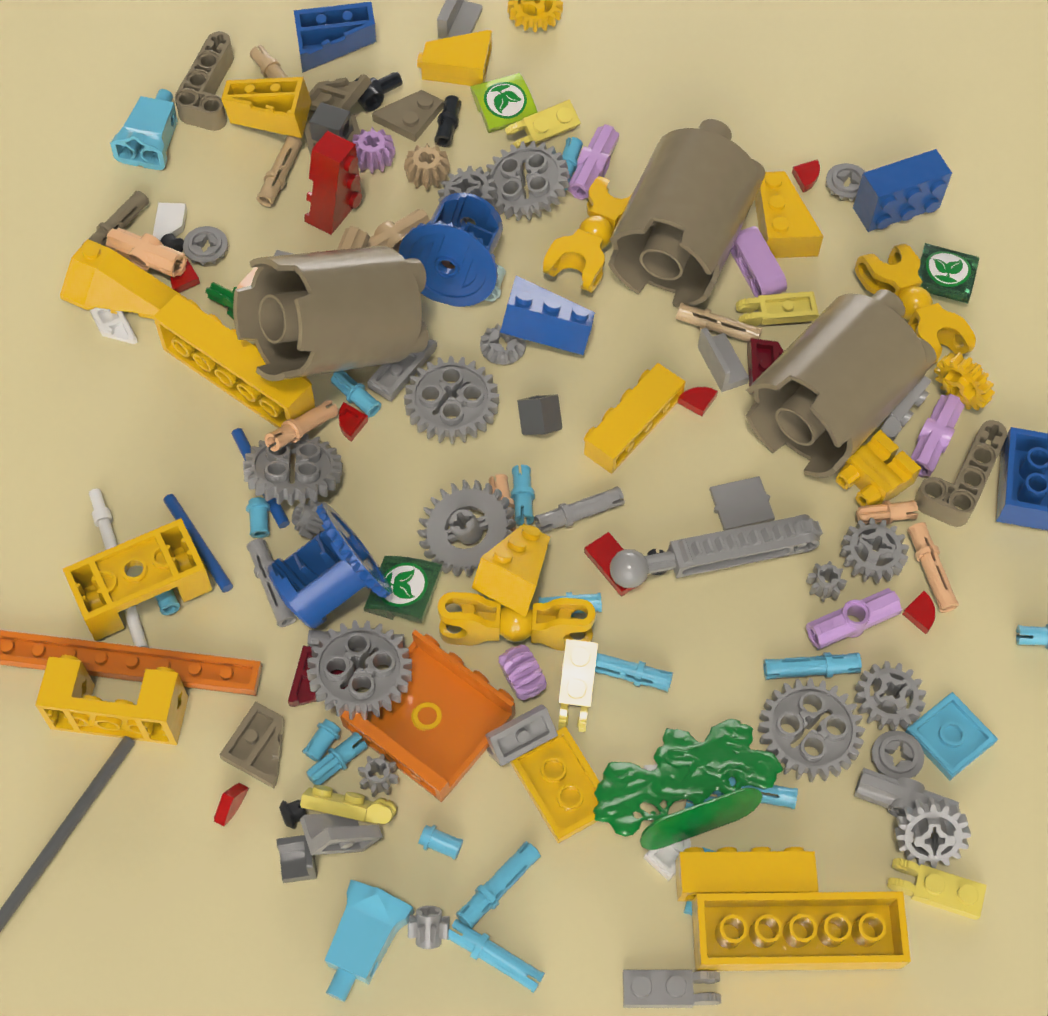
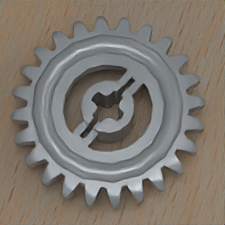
M463 480L462 490L459 491L457 486L451 483L452 494L449 495L446 491L440 489L443 500L440 501L431 497L435 508H423L430 518H419V522L427 529L417 531L420 537L426 539L420 541L419 545L423 549H429L424 552V556L432 559L431 563L434 567L441 566V570L444 573L452 570L455 576H459L463 569L467 576H471L473 569H478L481 557L510 535L513 531L509 529L516 526V521L511 518L514 515V510L508 507L510 501L507 497H503L501 500L502 492L499 489H495V492L492 494V486L486 483L485 488L482 490L478 480L474 481V486L471 489L468 482ZM469 510H477L485 515L476 518L475 515ZM488 529L481 543L472 548L462 549L450 544L456 540L461 541L463 544H474L481 538L483 530Z

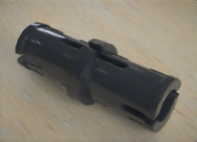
M449 95L445 98L443 111L438 116V130L434 138L438 146L448 147L451 145L454 129L457 128L459 123L458 113L461 100L457 96Z

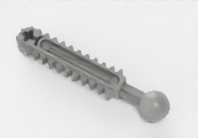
M803 514L670 541L667 552L644 556L635 549H624L612 558L610 575L614 582L623 588H635L646 580L648 574L673 569L676 578L798 553H806L820 545L819 540L823 532L818 521H814L809 515Z

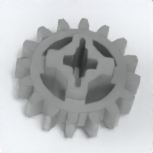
M468 166L465 172L458 168V174L453 175L449 173L450 180L442 181L443 189L438 190L440 196L438 199L439 203L443 198L454 193L477 195L488 201L493 207L495 206L493 199L498 198L497 185L494 178L491 177L489 171L484 173L482 167L473 171L472 166ZM464 217V222H467L469 217Z
M870 518L868 525L859 520L856 528L849 527L847 534L844 535L841 542L843 547L840 556L846 557L843 564L845 567H854L852 571L853 576L860 572L863 574L862 579L864 582L870 576L873 577L875 584H879L882 576L887 581H891L894 574L899 575L903 566H905L908 560L906 554L909 545L902 544L905 539L904 534H895L897 526L894 525L889 529L886 527V520H882L880 525L875 523L874 518Z
M885 661L882 669L877 664H873L870 672H863L860 678L862 681H858L855 687L858 693L854 701L862 703L858 710L859 714L866 712L869 714L867 723L870 724L876 720L879 722L878 729L882 730L885 724H889L891 731H896L899 723L904 729H907L911 721L916 722L921 715L919 712H922L926 705L922 701L926 691L918 690L922 680H913L911 678L914 672L912 669L905 673L902 671L901 663H898L894 669L891 668L889 661ZM874 684L873 690L875 693L873 696H870V686ZM910 696V707L907 709L908 703L905 699Z
M929 796L928 804H923L919 799H916V808L904 807L906 817H897L898 827L895 828V835L899 850L905 851L907 860H912L916 857L919 866L921 864L924 865L926 861H930L932 868H936L937 861H942L948 866L950 865L949 857L961 858L959 848L968 849L967 838L971 837L967 817L965 814H961L957 804L949 808L946 798H943L939 804H936L933 796Z

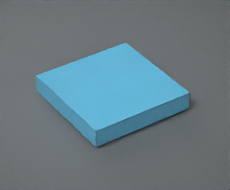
M953 692L905 731L920 743L924 754L949 781L998 740Z

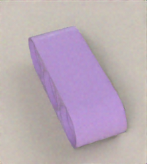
M756 226L740 230L730 252L754 296L786 292L787 281L785 275Z

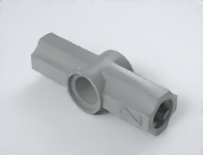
M863 768L854 794L855 797L888 808V812L896 818L898 816L906 817L905 806L912 809L916 808V799H919L923 804H928L929 796H933L935 803L939 804L943 798H946L925 790L924 785L916 780L904 777L894 779ZM946 798L949 808L955 804L959 806V802Z

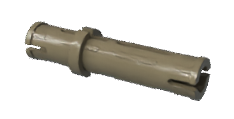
M135 191L105 223L101 222L96 227L97 231L89 240L105 246L107 234L112 228L123 229L149 204L147 196L141 191Z

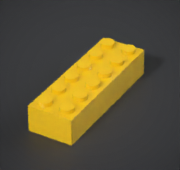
M176 294L153 316L163 350L275 427L280 428L284 421L296 419L315 408L312 383L306 376L279 381H270L256 373L257 367L266 365L261 357L256 344H251L247 340H238L236 329L232 328L230 330L224 326L218 317L213 314L208 315L202 311L193 300H186Z
M903 891L696 894L692 900L696 971L901 969L911 962Z

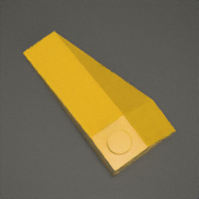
M89 239L71 257L60 293L62 300L86 310L97 307L110 309L111 313L117 314L116 311L138 313L139 317L154 319L153 316L176 294L188 300L114 250Z

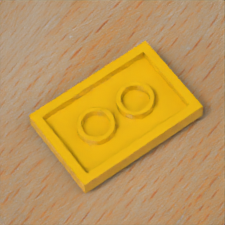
M566 726L556 731L558 736L510 761L557 843L598 822L594 819L595 814L593 810L599 804L594 792L600 781Z

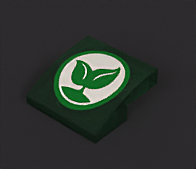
M925 243L918 270V275L923 281L920 287L927 290L930 294L968 304L976 277L979 257Z
M384 556L380 568L388 580L393 593L383 598L371 590L364 606V612L391 620L398 616L423 623L442 573V564L410 557Z

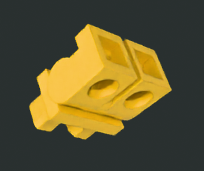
M880 429L866 445L861 446L845 462L844 467L836 477V483L846 490L855 484L860 489L855 497L860 506L882 504L883 501L891 500L913 485L921 467L903 450L896 455L899 446Z

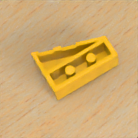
M304 77L227 80L221 98L230 123L297 138L303 137L312 102Z
M785 171L765 172V177L754 200L759 231L775 258L818 257L824 236Z
M522 524L481 557L472 589L526 617L537 586L550 536L542 533L535 526Z

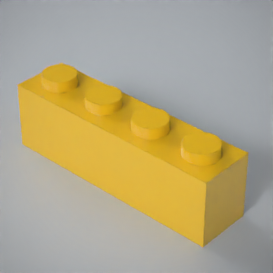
M657 363L651 370H645L640 376L638 384L633 389L629 388L624 392L620 403L615 408L611 407L606 411L602 422L597 427L593 426L588 430L584 437V455L612 474L677 404L678 397L684 392L686 381L660 363Z
M690 847L684 849V852H679L675 860L677 901H692L696 894L819 892L815 851H804L803 847H788L784 851H771L769 847H755L750 850L751 852H737L735 847L719 848L717 852H704L703 848Z

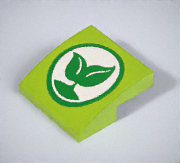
M520 73L470 87L477 110L482 114L488 133L504 129L525 117L538 113L527 84Z

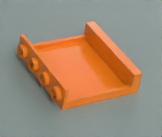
M414 630L412 633L413 642L408 647V659H412V669H410L412 671V681L407 682V693L400 692L401 702L398 703L391 700V711L386 710L383 706L380 707V717H376L372 711H368L367 719L363 720L361 713L356 712L353 720H350L349 711H344L340 718L343 727L351 733L357 732L362 737L361 741L365 740L366 744L378 754H384L385 759L390 763L395 762L400 771L442 802L490 746L485 734L513 719L515 716V703L513 697L501 688L496 690L488 684V679L477 670L472 672L465 667L462 659L455 653L449 652L448 654L439 648V643L428 634L423 636ZM425 702L434 703L441 710V722L433 729L419 730L414 726L411 719L413 709ZM425 707L418 713L419 721L425 725L434 723L437 718L436 711L430 707Z

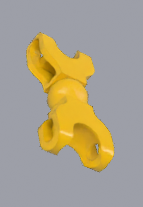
M601 176L595 179L588 190L589 200L586 209L589 217L581 222L579 229L573 235L555 239L548 249L543 262V273L553 277L562 269H577L582 273L583 284L580 288L591 293L603 278L602 268L605 264V257L602 249L610 244V238L631 197L630 195L628 198L619 199L611 196L608 193L607 187L610 180Z
M900 244L894 246L888 258L889 264L882 262L875 254H866L858 257L855 272L865 289L873 294L881 289L889 290L901 299L905 306L903 318L909 321L908 324L916 335L928 342L935 350L937 359L934 364L937 363L942 354L941 344L947 346L956 355L958 353L965 354L974 349L976 337L965 319L955 313L944 310L939 303L933 304L930 293L920 287L923 282L918 275L920 259L909 245Z
M449 592L440 598L437 605L438 614L441 619L439 633L442 640L448 644L473 646L485 641H499L500 635L506 640L520 642L531 636V643H541L552 649L565 651L566 639L574 640L569 633L582 632L585 637L577 641L592 642L593 639L591 627L596 613L591 602L584 599L558 598L546 603H533V610L529 607L526 617L506 606L501 608V604L497 601L488 600L475 593ZM450 604H458L462 608V612L449 613L446 607ZM581 610L587 614V617L578 619L572 618L571 615L573 612ZM452 625L461 627L462 630L453 634L447 628Z

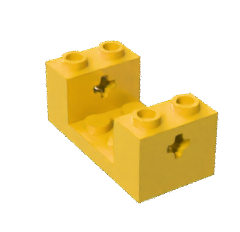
M182 518L63 568L84 621L95 641L125 629L118 612L175 587L183 603L212 591L206 569ZM133 566L143 567L140 575L136 577L127 576L129 568Z
M62 655L60 658L49 656L35 706L50 729L116 738L127 736L132 740L172 745L178 744L188 702V695L178 672L167 667H158L156 670L145 669L137 705L124 699L108 702L92 696L95 685L81 660L71 655Z

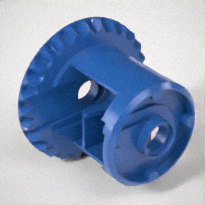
M454 193L443 198L427 224L420 223L416 228H411L404 236L398 251L404 259L416 258L422 262L426 271V285L421 294L433 301L455 307L471 306L485 300L494 290L498 278V265L495 263L493 252L502 235V220L497 210L488 201L477 195ZM469 217L473 219L476 225L470 222H467L466 224L463 218ZM442 261H449L450 264L454 265L455 268L450 269L445 267L442 264Z
M325 502L320 504L316 510L324 523L321 526L325 530L285 560L281 558L276 559L268 565L267 569L268 576L285 605L306 626L314 629L327 621V614L363 587L371 588L374 593L383 598L393 593L384 573L367 548L341 516Z

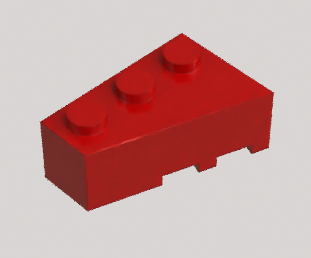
M327 130L311 151L309 179L313 181L312 192L309 191L307 193L306 200L311 202L310 212L305 214L304 222L332 235L352 209L359 206L362 194L356 144Z

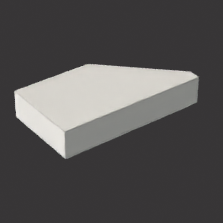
M158 202L153 236L161 240L165 234H174L175 237L184 231L187 214L186 203Z
M96 307L90 310L102 336L131 344L138 343L123 311H116L117 314L111 313L110 309Z
M690 838L664 848L649 850L644 855V859L669 881L676 874L675 860L679 852H684V849L691 847Z

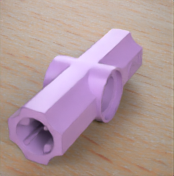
M606 124L598 127L588 147H583L578 158L577 169L569 182L570 187L568 191L574 198L579 200L588 198V190L598 176H605L611 154L619 140V133L615 131L614 127Z
M953 394L941 395L931 417L927 418L918 436V443L911 459L921 467L919 477L931 476L941 453L945 452L955 432V424L965 404L961 402L959 397Z
M887 588L862 600H850L845 603L843 608L807 623L808 638L812 645L820 650L847 637H858L865 629L901 614L900 599L895 591ZM848 616H855L860 622H854Z

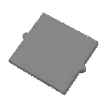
M760 476L712 486L709 489L715 505L714 513H718L724 531L775 520L769 503L770 495L766 494Z

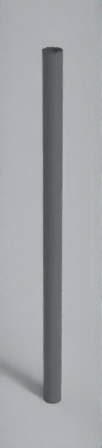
M124 736L0 909V932L135 745V741L131 738Z

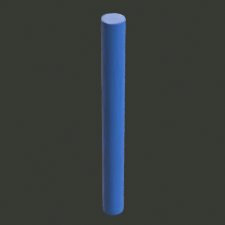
M237 428L231 434L246 461L245 454L251 453V445L242 428ZM277 498L267 501L270 504V511L280 529L287 527L290 522L281 504H277Z
M168 494L163 499L175 520L182 518L201 560L222 592L230 591L233 588V584L174 494Z

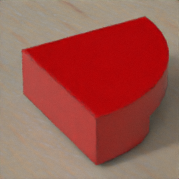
M817 159L793 166L792 174L802 192L810 190L817 181L820 173V164Z
M188 259L184 273L181 276H171L172 289L178 293L200 284L199 277Z
M709 387L691 388L678 397L677 403L703 416L717 397L718 391Z
M343 402L339 409V426L343 435L352 442L368 422V415Z
M923 591L903 611L902 615L923 633L927 634L935 620V606L930 596Z
M238 783L222 794L214 816V822L224 827L231 820L249 789L247 786Z

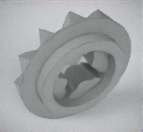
M843 163L835 165L827 173L826 187L830 188L831 195H839L840 200L846 197L853 201L857 195L862 174L865 171L854 164ZM850 177L851 183L845 187L843 184Z
M203 226L192 230L186 235L183 250L185 256L189 257L192 263L200 262L204 266L206 262L215 264L216 259L224 258V253L228 250V242L225 234L218 228ZM208 240L210 247H208L207 250L203 252L201 247H204L205 243Z
M497 323L494 328H487L485 334L481 336V352L492 363L500 365L514 363L525 352V339L500 333L502 326ZM500 337L504 338V341L507 342L506 350L499 343Z
M888 731L880 735L872 747V762L875 763L878 773H883L885 776L894 779L902 777L912 778L916 777L923 767L924 752L920 743L912 735L903 731ZM901 746V757L906 760H901L899 764L894 766L893 757L889 753L893 754Z

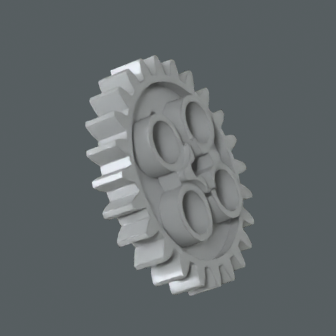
M523 141L518 149L513 144L510 146V152L502 149L501 158L492 157L495 165L487 164L486 167L497 185L498 198L493 199L495 203L494 208L499 215L504 212L506 219H509L513 214H515L517 221L521 219L522 215H526L527 219L531 220L532 213L542 217L541 210L545 209L551 212L550 204L559 205L558 196H566L564 188L570 187L568 182L570 174L566 160H563L561 152L556 153L554 146L547 149L546 144L543 142L537 147L535 141H532L530 146L526 147ZM525 162L526 170L528 173L526 175L527 186L529 189L528 199H526V191L524 188V186L526 185V181L523 172V163Z
M450 356L448 363H444L439 357L438 365L434 366L428 361L427 370L418 367V377L410 376V385L405 386L406 395H404L406 415H410L411 425L417 424L418 433L427 429L428 439L436 434L438 435L439 443L445 437H449L450 443L454 444L455 437L459 436L463 442H466V434L477 438V429L485 432L487 431V423L493 424L494 414L498 413L499 394H497V384L493 383V375L485 376L484 366L476 370V361L473 360L469 365H466L465 358L462 357L458 363H454L453 356ZM431 398L436 399L434 401H427V399ZM448 416H456V418H453V419H450V418H447V417H448Z
M305 434L300 441L296 443L290 442L275 452L271 451L270 448L276 445V443L267 447L265 441L260 440L259 447L252 446L251 453L245 454L246 461H243L244 481L248 482L249 490L255 489L256 496L265 494V501L277 498V504H280L283 500H288L290 506L294 504L295 500H299L303 505L306 503L307 498L316 502L318 494L327 497L328 490L335 491L336 484L340 483V476L342 475L341 455H337L336 448H329L328 441L320 444V437L310 440L308 434ZM295 453V483L290 484L291 454Z
M354 620L351 629H347L343 623L340 624L341 632L339 633L330 628L328 630L329 640L319 637L320 647H312L313 657L307 660L308 668H310L307 670V678L310 680V691L316 692V701L321 702L325 700L326 711L336 706V715L338 717L344 711H349V719L353 720L356 712H360L363 720H366L368 711H372L376 717H380V707L383 706L386 710L391 711V700L398 703L401 702L400 692L407 693V682L412 681V671H410L412 669V659H408L409 649L402 648L403 639L397 638L393 640L394 630L391 629L384 634L381 623L375 629H371L370 621L368 620L363 628H359L357 621ZM361 647L364 649L360 652L351 651L353 648ZM378 665L389 666V668L385 670H379L376 667ZM336 669L344 671L343 673L338 675H333L330 673L331 671ZM366 687L369 689L367 692L358 693L355 691L357 688Z
M809 678L806 686H803L801 681L796 679L793 689L790 685L784 683L782 693L774 690L771 696L773 700L766 699L764 704L766 710H761L759 719L764 722L759 723L758 731L765 734L761 736L759 742L760 744H769L766 751L773 752L780 764L783 762L786 765L784 774L794 769L796 770L797 780L801 778L803 773H807L809 781L813 782L816 774L819 773L822 780L826 781L829 771L838 777L841 773V767L848 770L852 764L850 759H857L859 755L857 749H861L864 743L858 737L863 735L865 728L856 725L860 724L863 717L862 715L852 714L857 704L847 705L845 703L849 696L847 693L840 697L836 695L838 686L835 685L829 691L826 689L825 680H822L819 687H816L812 678ZM811 704L817 709V712H809L803 705ZM829 711L831 715L820 722L817 730H811L797 747H791L790 744L799 740L805 729H811L825 712ZM789 724L793 726L795 732H786L782 729L781 725ZM827 727H836L841 732V735L831 734ZM805 747H814L819 752V755L812 756L805 751Z

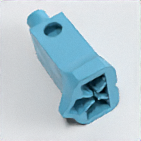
M160 89L155 99L140 96L124 126L110 142L113 156L117 161L133 166L140 165L154 170L165 168L167 162L166 152L178 122L174 102H172L173 94L170 91Z
M350 880L346 892L347 905L325 958L328 967L336 970L326 994L345 1002L355 979L368 985L370 984L396 933L408 924L410 915L414 914L413 907L380 888L355 880Z

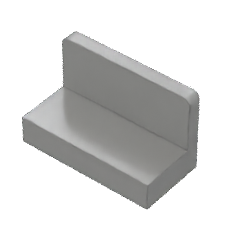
M446 0L437 18L438 38L443 39L472 33L481 15L482 5L464 0Z
M707 328L701 329L698 349L721 392L748 384L749 376L726 334L722 333L712 337Z
M541 704L485 734L490 745L487 748V752L500 766H503L558 736L547 708Z
M308 814L300 818L311 855L363 852L383 837L379 825L359 826L357 820L332 814Z

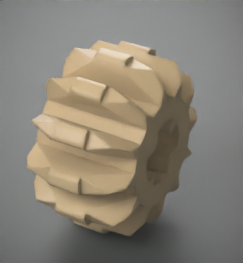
M428 143L423 148L416 145L415 151H408L407 159L404 162V170L406 171L408 182H414L416 188L422 185L426 190L431 185L438 188L440 182L446 181L450 171V163L446 151H440L438 145L430 148Z

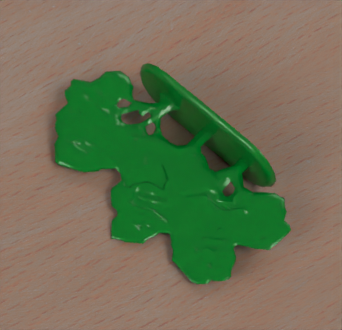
M727 719L711 727L710 734L704 742L696 741L689 731L666 728L662 739L664 745L658 747L653 757L658 764L656 769L649 771L631 762L608 763L603 772V780L597 785V789L594 792L599 802L593 810L595 814L594 819L595 821L608 822L616 834L625 837L633 835L640 829L643 820H653L654 822L642 832L640 838L641 846L647 850L664 848L749 815L761 803L762 793L756 788L746 787L741 789V787L751 785L763 789L772 788L777 780V773L782 772L783 767L773 752L749 748L753 741V728L747 724H741L739 720ZM730 777H734L736 780V784L733 787L728 780ZM719 790L724 794L704 802L714 791ZM688 799L694 804V806L668 815L669 808L675 801ZM663 800L667 801V806L664 809L660 806ZM644 802L650 803L660 813L656 814L655 811H652L649 814L640 808V804ZM636 811L641 813L643 817L635 818L633 813Z

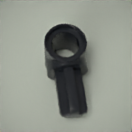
M393 72L379 80L374 77L369 78L372 83L357 101L367 112L376 110L383 103L385 93L403 84L400 74Z

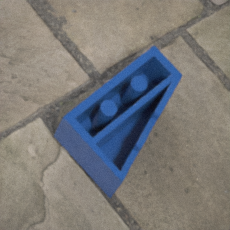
M372 2L294 10L302 73L376 42Z
M516 275L500 333L584 355L595 312Z

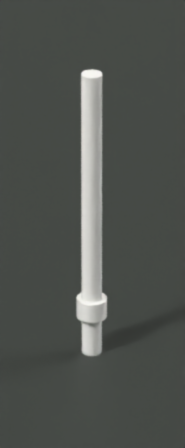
M97 488L89 491L94 510L92 517L95 526L99 527L105 550L117 546L111 526L113 519L110 509L105 506L101 490ZM136 606L125 609L124 614L134 646L148 648Z

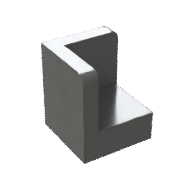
M325 103L319 104L309 121L311 136L315 141H319L327 130L347 140L353 130L350 111Z
M558 394L536 395L517 400L523 435L547 434L562 429Z
M305 835L276 839L277 848L280 853L283 883L317 879L315 855H311Z

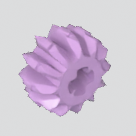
M373 127L368 132L361 129L360 135H353L352 143L356 144L358 166L361 172L369 169L373 174L375 169L383 172L385 166H391L396 153L391 135H386L384 129L378 132Z
M522 644L516 647L513 646L499 656L498 662L517 698L524 701L539 695L541 691L546 689V678L533 653L530 652L527 646Z

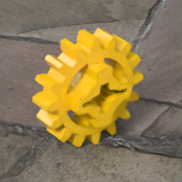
M509 0L507 6L509 19L515 20L516 27L521 24L524 25V31L528 30L529 27L533 28L534 32H537L539 27L546 31L548 24L553 27L556 26V20H561V13L563 12V2L561 0Z
M951 352L936 364L937 367L934 369V372L938 376L935 380L942 383L940 389L947 391L946 395L953 394L959 397L967 410L973 407L978 411L992 400L995 392L991 388L994 384L986 379L989 374L982 373L983 369L980 364L972 363L971 357L964 359L961 353L955 356Z

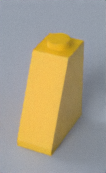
M484 30L427 41L424 51L419 52L417 67L421 68L422 80L467 86L484 83L492 51V31Z

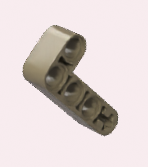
M218 31L208 36L174 97L179 118L182 122L211 131L220 130L227 123L221 97L215 95L234 60L230 36L225 32Z
M989 420L982 424L955 484L938 477L924 479L914 499L918 505V511L954 527L965 525L977 505L1007 437L1006 427L995 420ZM987 439L992 441L991 445L985 443Z

